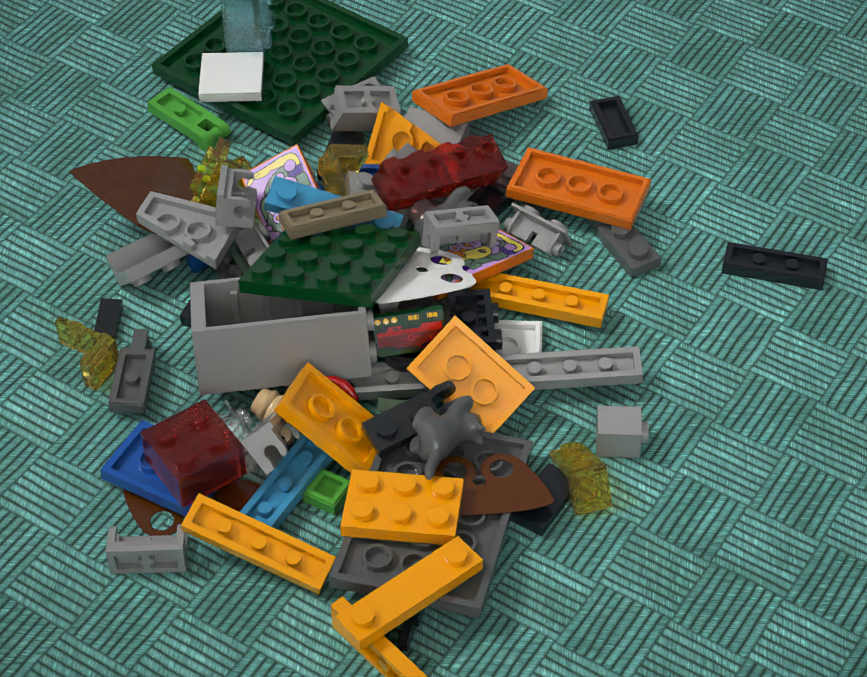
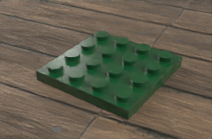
M363 224L359 226L350 225L291 240L286 231L283 230L238 280L239 291L245 294L373 308L376 301L383 295L421 245L420 232L408 231L401 227L382 229L375 228L371 224Z

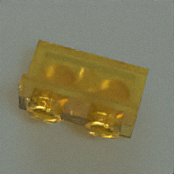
M219 137L214 148L208 146L201 161L205 168L202 173L195 172L189 189L194 191L191 198L192 202L216 207L221 165H228V168L244 169L242 165L227 159L231 146L230 141Z

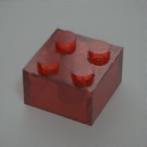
M205 399L140 432L146 461L183 508L193 503L198 493L206 496L247 474L242 443Z

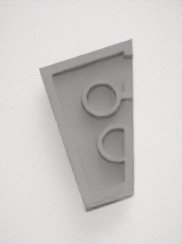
M153 191L149 192L136 213L139 224L214 269L218 268L241 228L216 226V207Z

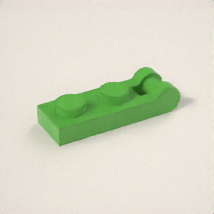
M171 87L147 102L150 113L195 141L202 151L207 152L215 146V142L218 139L224 140L231 134L230 128L225 121Z

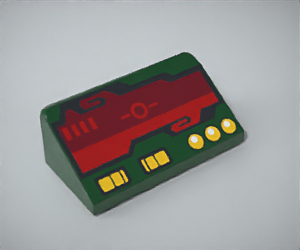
M442 305L373 315L375 327L373 337L376 344L377 357L382 358L422 352L445 327Z

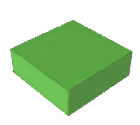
M322 468L303 492V501L335 516L346 501L350 480Z

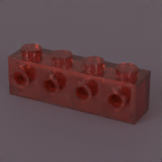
M492 134L481 137L471 135L460 143L452 144L451 142H446L431 151L425 152L423 149H420L402 159H397V157L388 158L379 164V169L371 181L379 197L387 206V210L396 212L412 207L420 199L434 201L447 197L458 187L466 186L471 190L495 183L507 170L508 165Z

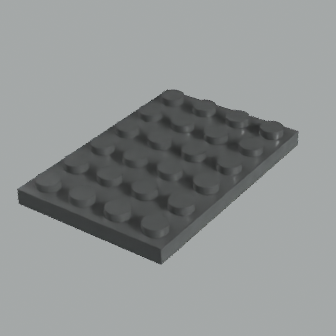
M483 431L481 437L484 443L482 445L465 441L454 447L448 457H462L472 462L476 470V477L473 478V483L483 485L486 483V479L481 475L480 468L486 458L495 454H510L519 458L528 466L533 441ZM409 443L383 457H379L376 453L370 471L425 475L424 467L426 463L422 458L411 454ZM498 460L490 465V471L494 476L507 477L512 474L513 466L508 461ZM449 463L443 468V474L445 477L463 478L466 475V468L460 463ZM513 512L460 515L457 536L483 559V570L427 606L428 608L481 618ZM344 536L329 575V587L368 595L443 545Z

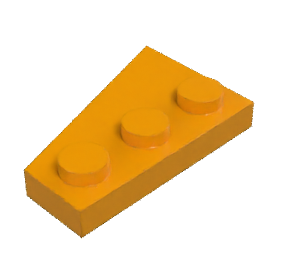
M381 102L364 164H382V161L393 148L399 151L408 142L437 166L426 182L455 190L464 159L392 107Z

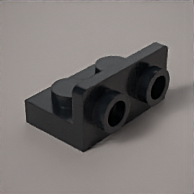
M490 289L448 292L450 320L456 316L495 352L496 350H502L501 329H495L494 323H499L498 303H491Z

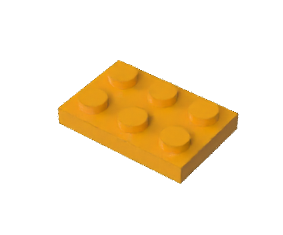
M456 316L450 320L406 368L429 391L446 380L452 381L456 386V391L441 402L446 404L461 396H471L474 403L470 412L479 414L481 423L485 427V432L496 433L535 390L531 383Z
M308 362L299 371L274 411L350 473L352 469L369 471L375 459L376 451L362 430V422L375 416Z
M352 469L340 525L341 536L445 545L457 537L464 479L433 476L431 480H427L425 475Z

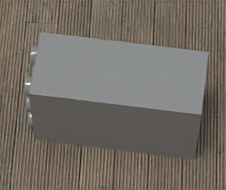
M241 277L190 282L191 334L200 395L291 385L299 371L308 362L324 376H337L342 379L372 376L371 362H377V352L373 338L375 327L373 310L371 308L240 293L238 280Z

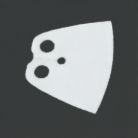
M419 247L376 302L378 304L392 303L458 291L473 286L476 283V279L471 273L463 270L462 266L465 265V262L459 255L439 250L438 253L430 254V248ZM435 256H443L451 259L452 262L441 265L433 263L430 259ZM423 267L428 269V271L420 272L416 268ZM444 274H455L461 276L463 280L452 283L441 279V276Z

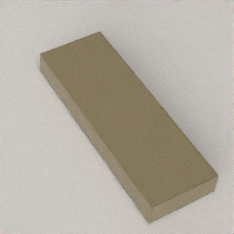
M372 189L279 212V223L292 240L387 217V206Z

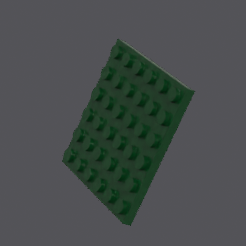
M233 0L152 64L153 74L199 97L202 53L263 52L262 101L209 103L294 146L326 119V114H329V111L321 100L333 95L336 85L353 86L377 75L408 48V38L329 0Z

